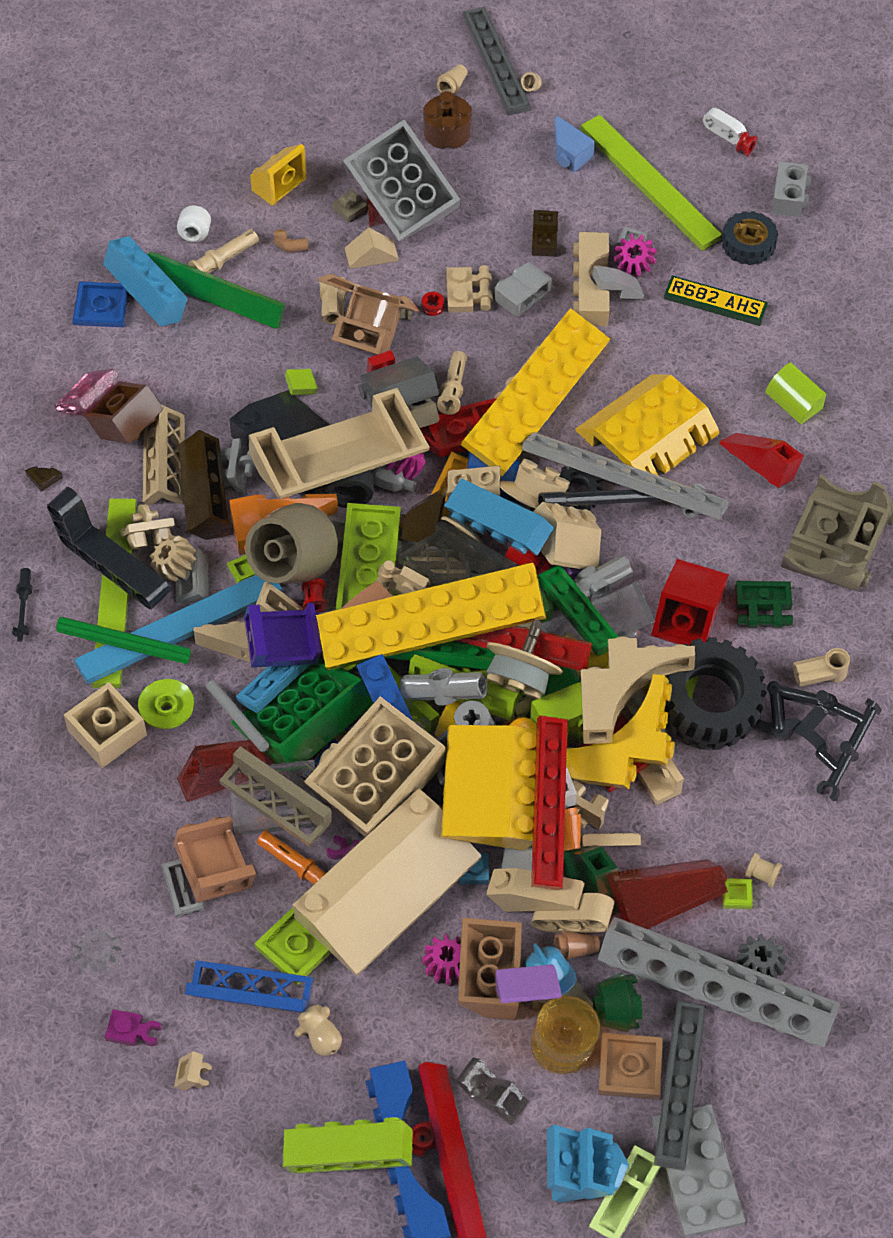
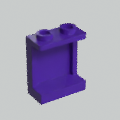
M308 603L305 610L261 612L260 605H248L244 616L251 668L317 664L321 654H323L316 618L319 612H315L314 603Z

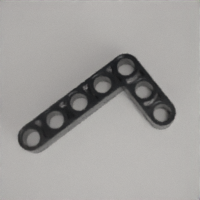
M66 487L47 504V509L62 543L143 606L152 610L171 592L169 584L160 575L92 525L83 500L72 488Z

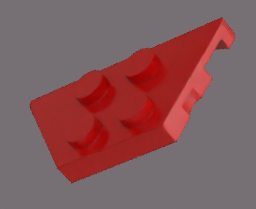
M497 398L460 406L459 411L452 415L439 411V422L419 428L430 447L429 450L438 457L450 455L451 452L460 453L468 451L461 443Z

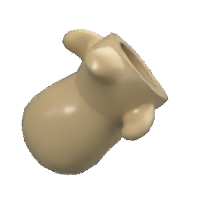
M314 1005L305 1009L298 1016L300 1026L296 1029L295 1036L301 1037L308 1033L312 1048L317 1054L321 1056L333 1055L341 1046L342 1036L335 1025L327 1019L330 1015L329 1008Z

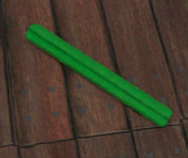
M59 617L56 624V631L58 633L183 664H188L191 657L190 648L66 617Z

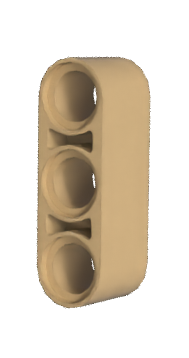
M582 893L577 910L534 911L531 924L536 929L546 932H605L610 921L614 900L600 893Z

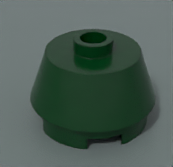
M619 972L597 983L596 996H593V1010L595 1014H598L602 1027L627 1033L630 1029L640 1028L639 1022L636 1020L642 1019L641 995H637L633 984H636L638 981L635 974L624 975L622 972Z

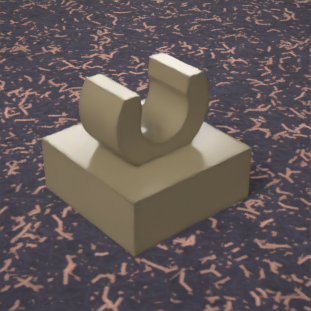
M351 189L332 203V209L349 223L367 211V205Z

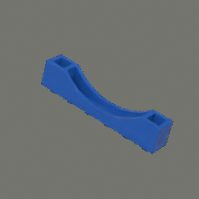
M403 1060L370 1068V1080H365L369 1099L375 1098L377 1108L372 1109L375 1123H381L383 1119L389 1117L400 1118L404 1121L407 1109L413 1099V1088L406 1061ZM409 1166L387 1168L390 1185H397L399 1196L394 1197L398 1215L404 1214L406 1226H402L403 1238H451L443 1205L433 1199L419 1185Z

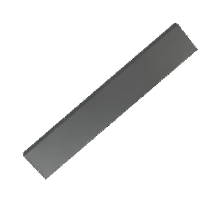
M481 7L463 11L465 23L507 116L530 111L529 101L486 8Z
M676 1000L654 1157L655 1166L685 1171L706 1005Z

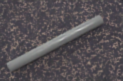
M209 681L206 685L209 692L259 751L265 752L269 748V743L216 681Z

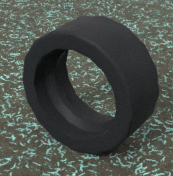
M370 470L323 485V494H336L338 507L347 508V503L367 504L372 499L374 493V477ZM341 484H355V485H358V486H355V487H341V486H338V485H341Z

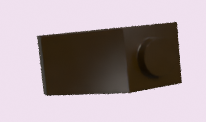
M442 488L412 506L406 514H402L399 524V530H403L401 539L429 546L434 545L439 532L440 518L443 513L447 489Z

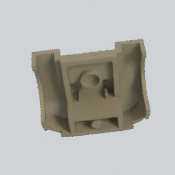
M820 474L816 489L810 496L792 536L789 549L783 556L781 567L859 591L861 587L866 588L872 574L867 571V566L870 563L884 528L887 527V524L893 525V503L885 491L886 487L873 481L868 490L852 492L837 487Z

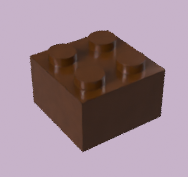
M118 381L84 417L101 439L129 444L140 436V432L147 425L156 421L157 415L163 410V407L147 385Z

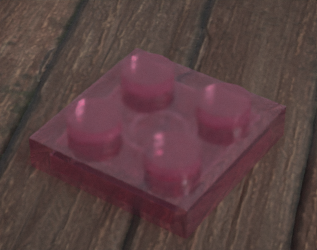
M113 368L88 372L54 406L60 413L87 412L96 405V399L100 395L106 394L113 388V382L119 376Z

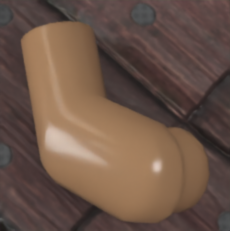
M278 229L274 231V244L285 252L291 253L308 250L307 238L292 240L287 237L286 230Z

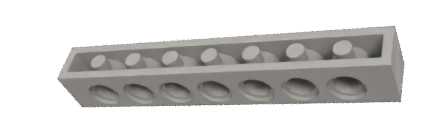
M616 917L613 918L606 931L598 957L599 961L605 962L610 967L623 969L635 974L639 978L659 983L667 989L677 990L690 995L695 1000H703L718 1006L724 1011L734 1012L752 1022H760L775 1028L778 1032L791 1034L809 1044L825 1047L840 1003Z

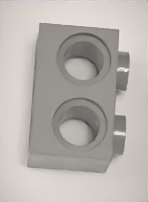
M779 161L771 214L801 218L802 208L807 209L809 194H805V190L809 191L811 176L807 175L808 165Z

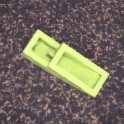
M636 1145L634 1146L627 1159L629 1168L620 1188L614 1191L612 1196H605L589 1225L591 1229L607 1238H620L661 1169L660 1166L654 1165L655 1156Z

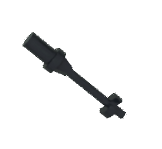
M29 568L20 569V579L16 585V593L19 594L20 612L18 628L13 627L12 634L17 637L18 642L23 641V634L29 635V628L24 625L26 600L32 594L33 589L30 584L31 570Z

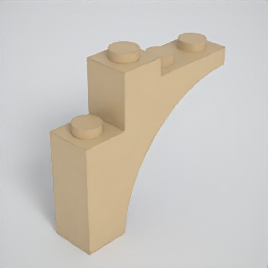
M622 636L608 639L609 669H602L600 667L581 669L583 744L612 743L616 720L627 701L642 687L651 682L653 674L666 676L676 672L694 670L695 646L678 644L673 647L649 645L644 648H637V638Z

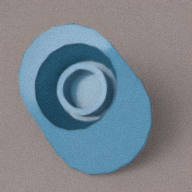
M536 943L533 944V952L525 958L524 967L554 965L562 996L575 985L577 978L574 969L556 947L540 948Z

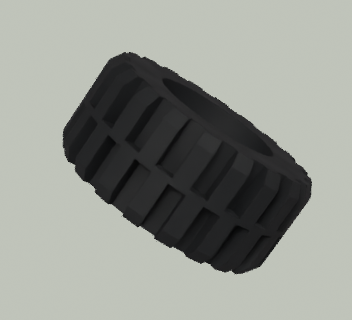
M708 637L706 642H702L701 638L692 640L690 646H695L694 670L676 672L665 676L669 680V684H672L671 699L666 701L664 712L668 714L667 724L671 726L669 732L674 737L677 734L682 736L681 742L687 745L693 742L697 744L698 749L703 750L706 749L707 745H712L713 750H719L723 748L725 743L728 747L737 744L739 738L744 739L750 733L764 709L767 685L762 683L765 678L763 670L756 669L758 662L753 656L748 658L745 655L746 649L741 646L738 649L731 646L732 641L724 639L723 643L717 642L715 637ZM699 675L717 677L724 681L732 690L735 697V706L728 711L720 713L703 710L690 699L686 690V682L690 678Z

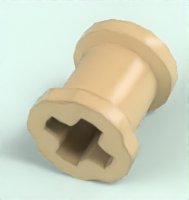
M755 852L745 877L750 878L753 876L768 883V887L773 888L782 864L768 862L760 858V854Z

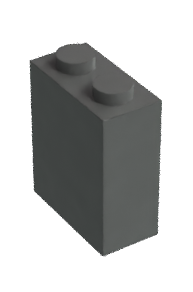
M417 356L360 375L361 385H359V392L362 399H366L371 408L373 395L398 388L406 405L439 395L434 371Z

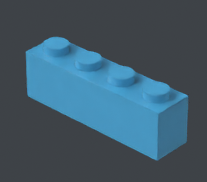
M130 236L109 241L103 265L160 327L181 321L187 302V297Z
M462 478L444 505L452 512L451 518L464 525L466 522L471 523L470 527L483 535L486 531L491 533V537L501 544H505L506 541L512 543L511 547L522 554H526L528 551L538 555L554 529L544 517Z

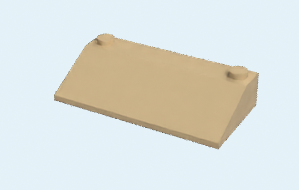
M398 388L373 395L372 412L281 441L274 427L249 435V454L260 476L279 499L429 451L430 448Z
M419 788L293 904L295 919L356 976L367 968L482 858L470 842L441 837L443 810Z

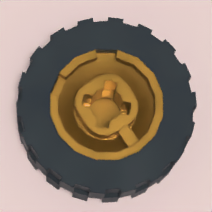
M755 211L736 213L724 225L722 248L725 250V254L731 257V260L737 261L740 264H761L763 261L769 260L770 256L774 254L778 238L777 226L769 217L767 218L762 213L759 214Z

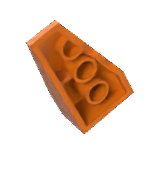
M305 494L300 499H290L289 496L282 499H266L265 495H252L229 500L232 527L239 555L246 554V537L251 527L277 508L294 503H304L315 506L328 516L338 513L336 494Z

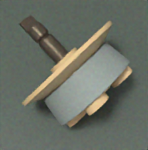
M533 619L522 650L498 643L489 642L487 644V648L495 654L486 671V679L499 685L504 683L503 688L517 693L522 690L525 691V695L539 700L541 695H545L549 675H561L562 669L540 657L532 655L541 632L540 626L542 623Z

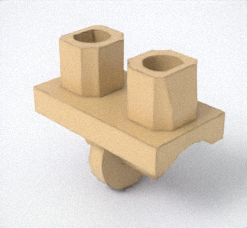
M147 504L139 505L138 513L131 514V521H139V523L126 525V528L119 530L121 538L127 537L131 550L147 547L145 534L152 533L154 546H158L161 538L167 539L171 534L170 528L175 526L174 519L168 518L152 521V519L159 517L158 511H150Z
M573 780L572 782L577 792L576 805L568 808L577 807L578 814H581V828L584 829L588 823L599 830L604 823L609 800L600 794H595L593 799L588 802L582 798L586 793L584 785Z

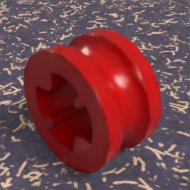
M744 132L736 145V151L739 153L743 151L745 156H749L755 148L757 137L754 135L750 137V133Z
M435 291L424 294L422 297V311L429 316L440 315L444 310V297Z

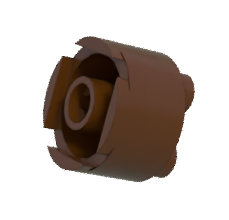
M444 91L439 96L429 100L423 109V131L427 142L439 149H445V147L455 149L463 146L471 135V105L463 98L453 95L450 91Z

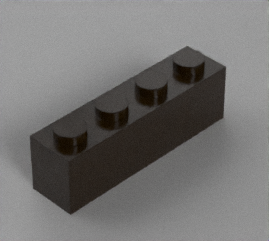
M198 430L178 444L187 532L204 540H209L227 528L229 522L219 439L202 430Z

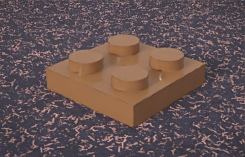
M602 1033L598 1094L660 1099L663 1038Z

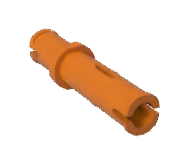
M268 830L263 831L258 837L257 845L294 870L301 880L306 879L314 885L327 873L316 865L315 860L312 858L307 859Z

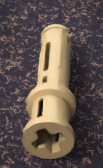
M248 229L222 247L206 251L205 256L196 261L191 260L188 262V266L208 274L214 270L218 271L222 268L223 263L259 242L258 236L255 231L253 232L252 229Z
M461 351L452 353L446 381L440 387L441 396L438 398L437 408L447 415L455 414L460 409L459 399L463 395L461 382L467 361L466 354Z

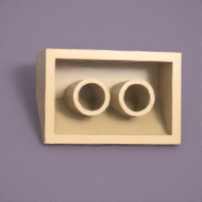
M542 502L533 511L544 517L554 527L540 550L550 564L577 569H585L589 566L599 567L601 529L596 523V517L589 510L576 509L572 506H561L557 503Z

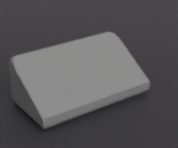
M195 548L194 557L196 561L191 564L192 570L186 572L185 578L179 577L175 582L177 604L195 603L209 597L208 556L198 548Z

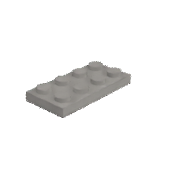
M712 1104L693 1108L685 1171L664 1167L684 1238L745 1225L744 1215ZM660 1115L652 1117L651 1120L656 1139Z

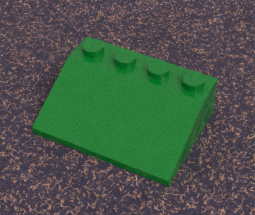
M319 658L317 664H310L258 714L249 708L242 713L269 743V748L262 753L275 765L292 774L301 768L314 754L322 750L335 736L343 732L348 725L360 717L374 703L362 679L341 668L328 671L325 661ZM233 720L231 724L253 744V742L248 738V736Z

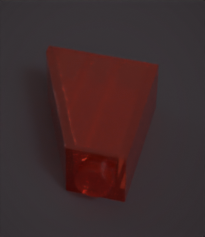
M251 740L195 746L177 778L186 802L226 789L220 784L219 780L234 765L233 754L240 746L266 763L264 752H260ZM239 771L231 779V782L237 785L248 781L249 777Z

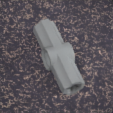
M619 555L597 568L589 566L583 569L577 575L574 582L591 602H596L604 598L611 588L633 577V570L627 558Z
M441 668L430 674L404 675L401 679L400 693L407 701L434 700L437 705H448L458 699L484 698L487 694L488 683L486 675H482L481 672L453 673L452 669Z

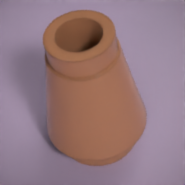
M563 931L562 934L555 935L554 947L560 950L566 960L598 953L600 942L598 935Z

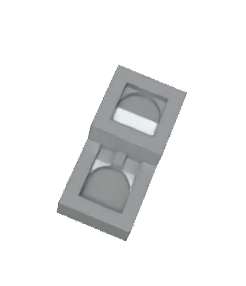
M594 266L592 275L599 290H616L619 298L643 299L644 293L640 284L632 275L614 268Z

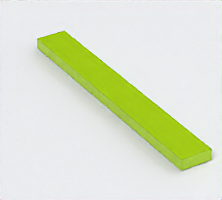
M601 115L581 125L580 131L595 141L594 145L701 251L721 240L722 234Z
M109 498L106 536L132 554L133 550L130 549L127 537L121 538L119 530L126 528L128 524H135V522L131 521V514L136 513V499ZM102 575L97 625L126 632L129 594L104 575ZM96 642L95 649L106 644ZM122 669L93 682L92 687L101 688L109 682L114 688L121 689Z

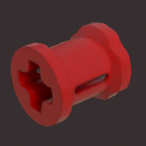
M316 578L302 583L301 588L305 592L303 610L306 609L308 603H314L315 612L321 613L327 609V601L324 599L323 593L326 587L324 580Z

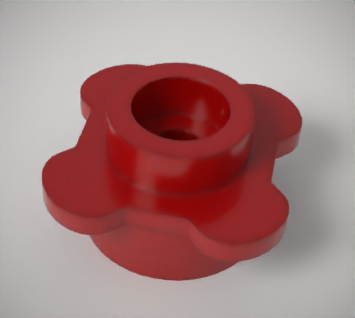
M423 1121L412 1128V1152L417 1157L423 1156L431 1148L437 1149L432 1125L429 1121ZM420 1137H425V1141H420Z

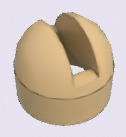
M527 72L521 78V86L528 92L538 90L542 83L540 76L533 72Z

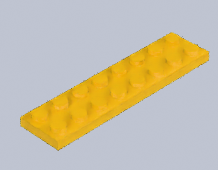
M570 308L466 436L461 445L489 467L500 466V475L503 477L522 453L523 442L532 433H537L604 349L610 338Z
M529 563L316 615L325 666L329 671L362 663L381 654L384 657L529 623L533 619H546L536 568L534 563Z

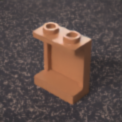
M231 816L224 818L214 817L207 822L197 825L187 824L176 832L174 847L197 903L252 888L256 872L252 864L246 866L231 830L233 824Z

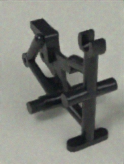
M776 681L768 683L767 691L770 694L772 722L758 719L756 725L761 730L783 741H786L793 733L809 741L816 748V757L832 771L827 781L824 780L818 784L817 792L822 795L825 788L832 787L833 792L830 795V799L836 801L840 795V790L837 786L849 763L858 760L859 754L856 750L876 714L880 715L882 709L877 702L867 698L865 702L867 707L862 714L839 703L836 696L824 690H820L816 694L783 686ZM784 699L813 706L814 708L802 721L794 717L786 720ZM828 714L831 716L840 715L857 724L849 741H843L840 744L842 754L838 761L827 752L828 745L814 731Z

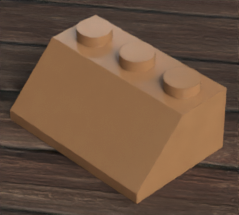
M462 918L458 1004L486 1018L515 1020L519 1002H500L496 992L495 972L498 969L520 968L522 922Z

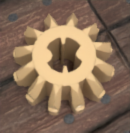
M170 534L167 539L161 538L160 544L154 546L155 552L150 555L152 559L150 566L163 579L174 582L179 577L185 578L186 572L192 570L191 564L196 561L194 557L196 550L187 539L179 535L174 536Z

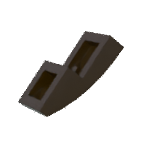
M534 210L532 255L556 256L558 211Z

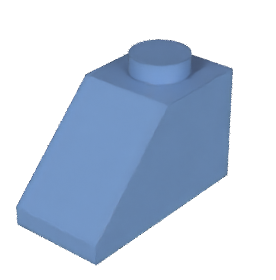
M557 116L554 125L556 160L562 167L575 172L593 157L595 141Z

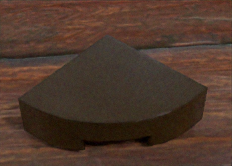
M34 466L25 470L26 476L41 492L63 478L62 473L52 467L49 469Z

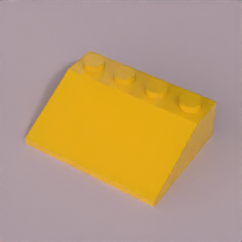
M448 726L442 838L522 851L533 844L537 730L518 726Z

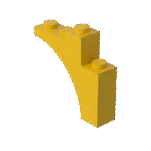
M653 674L644 702L634 717L622 729L613 734L612 743H595L585 747L567 749L566 767L572 781L576 780L580 783L629 789L630 782H634L636 778V765H633L634 761L667 766L668 758H673L675 745L667 733L661 732V729L666 728L668 719L667 712H664L665 703L670 701L672 694V684H669V680L664 675Z

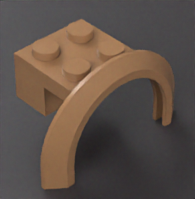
M327 274L318 278V281L352 293L346 316L339 315L332 340L377 355L389 351L402 309L416 313L419 311L414 302L405 296L399 297L340 278L334 274Z

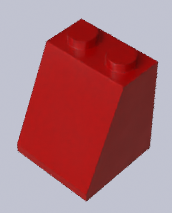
M676 559L661 592L651 636L676 644H688L689 646L692 640L701 638L702 642H706L721 604L729 574Z

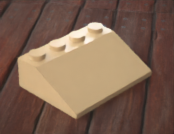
M380 696L304 783L351 826L366 837L418 788L422 790L446 763L447 751L442 743Z

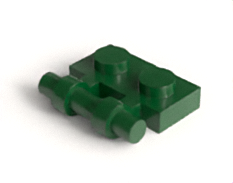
M736 581L737 610H748V615H737V625H748V628H757V626H773V628L793 626V615H782V610H791L792 608L791 581ZM757 610H772V615H758Z

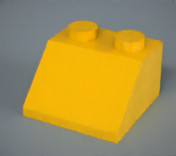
M298 144L286 147L278 154H274L261 167L256 168L250 174L251 190L273 206L306 180L305 146Z

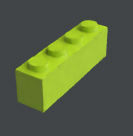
M385 1118L381 1123H372L370 1120L361 1119L355 1120L353 1125H343L340 1122H326L324 1127H314L311 1124H297L295 1129H284L283 1167L293 1174L412 1166V1128L400 1118Z

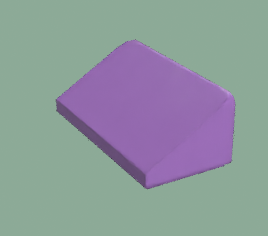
M554 965L498 969L495 972L496 992L501 1003L561 997L559 980Z

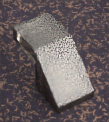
M473 1057L456 1079V1082L472 1100L509 1125H513L529 1102L513 1082L498 1079L479 1058Z

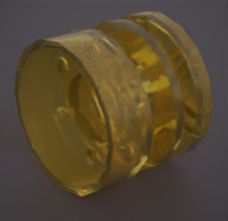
M561 996L547 1002L537 1016L530 1042L533 1057L540 1066L552 1073L563 1075L577 1072L584 1067L591 1057L594 1046L599 1038L600 1023L597 1013L587 1002L578 997Z

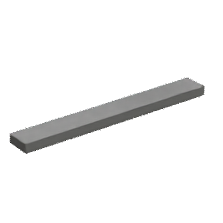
M535 432L523 442L522 450L718 520L728 508L729 501Z

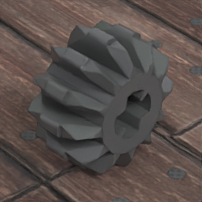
M761 933L758 935L757 941L749 936L746 944H740L736 963L777 979V975L781 976L785 971L783 965L787 962V955L782 954L784 950L783 944L774 945V936L767 941L764 940V936Z

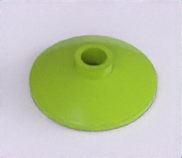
M161 679L152 682L141 692L138 700V710L140 716L148 725L157 729H172L182 725L189 719L194 710V697L191 690L184 683L174 679ZM165 706L172 707L170 710H162Z

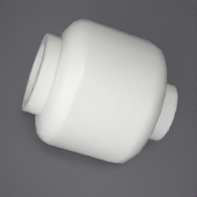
M196 205L184 208L180 213L177 223L178 234L184 240L192 243L204 240L208 235L211 224L210 214L204 208Z

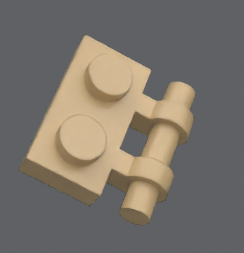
M480 266L479 274L472 275L471 267L446 268L448 313L473 312V304H481L483 311L491 309V302L493 301V293L490 290L492 275L489 273L488 266ZM472 286H480V291L473 293Z
M388 560L380 566L376 581H379L390 594L397 596L426 589L429 579L406 566L403 570H400L394 566L392 561Z

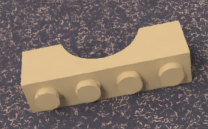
M579 232L578 242L573 243V257H578V262H573V277H578V281H573V296H578V301H573V310L593 326L608 327L610 312L609 291L599 290L590 277L592 276L594 266L608 267L609 233Z

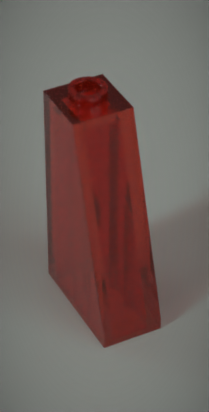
M709 859L607 874L621 919L645 929L654 927L728 892L725 884L727 875L723 867Z

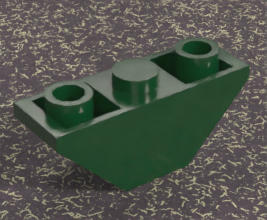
M580 843L581 848L564 851L563 870L570 879L580 880L584 883L582 893L607 895L614 900L611 916L623 912L625 904L619 870L603 847L596 845L582 846V843Z

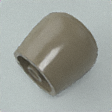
M294 503L273 510L251 527L246 537L245 553L248 564L254 573L264 581L275 584H298L319 578L331 568L337 555L338 538L334 525L324 512L313 505Z

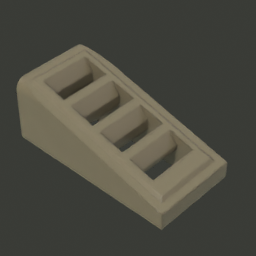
M430 398L407 405L419 428L439 422L436 404Z

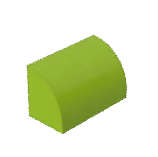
M791 362L777 372L765 391L768 396L800 424H803L822 410L826 399V393Z

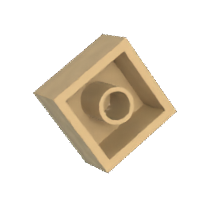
M109 682L64 714L68 732L101 768L147 736L144 719Z

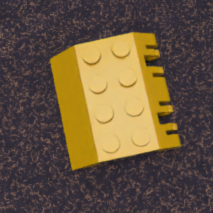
M651 374L575 428V431L592 447L601 441L624 464L655 475L657 473L651 462L652 459L657 468L666 474L670 469L688 458L689 455L696 452V445L689 433L690 431L696 442L701 446H704L708 441L719 435V429L708 407L675 377L667 374Z

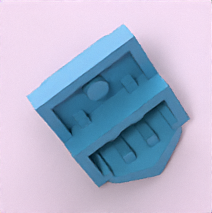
M557 1125L547 1128V1188L552 1189L553 1201L565 1203L584 1198L593 1199L608 1195L612 1196L614 1191L620 1188L629 1168V1163L619 1145L613 1142L612 1134L590 1128H585L580 1132Z

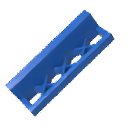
M196 960L192 983L187 982L185 994L192 997L302 1013L305 1009L309 1008L313 978ZM202 968L213 969L220 979L211 986L200 984ZM219 970L228 971L229 973L223 976ZM235 973H242L249 984L241 990L232 989L226 980ZM249 975H256L258 977L252 981ZM269 977L272 978L278 988L270 994H263L255 984L263 978ZM277 979H283L287 981L281 985ZM294 981L305 983L302 999L290 998L285 988ZM223 983L226 988H222V987H218V986ZM252 987L255 992H249L247 990H249ZM279 992H281V993L284 995V997H283V996H276V995H277Z

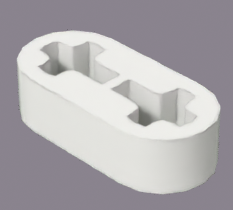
M718 108L710 109L703 116V123L707 129L732 144H737L742 134L746 132L744 125L740 121Z

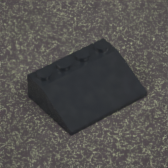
M289 390L250 403L229 419L231 437L233 439L240 438L242 440L241 445L249 450L250 434L272 427L275 428L282 441L329 426L325 420L295 395H291ZM315 488L310 489V490H307V491H304V492H301V493H298V494L302 497V496H304L305 494H309V493H310L312 490H314Z

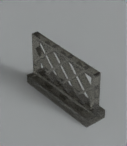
M444 520L435 524V532L398 555L399 563L428 578L430 582L437 586L519 566ZM434 544L438 549H428V547ZM425 557V561H415L411 558ZM429 557H444L445 561H429ZM448 557H453L458 561H449ZM430 569H445L446 573H434ZM450 569L465 570V574L450 573ZM469 570H475L480 574H469Z

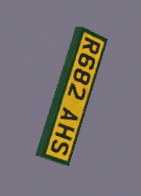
M673 275L664 294L665 300L761 326L768 306L766 301Z

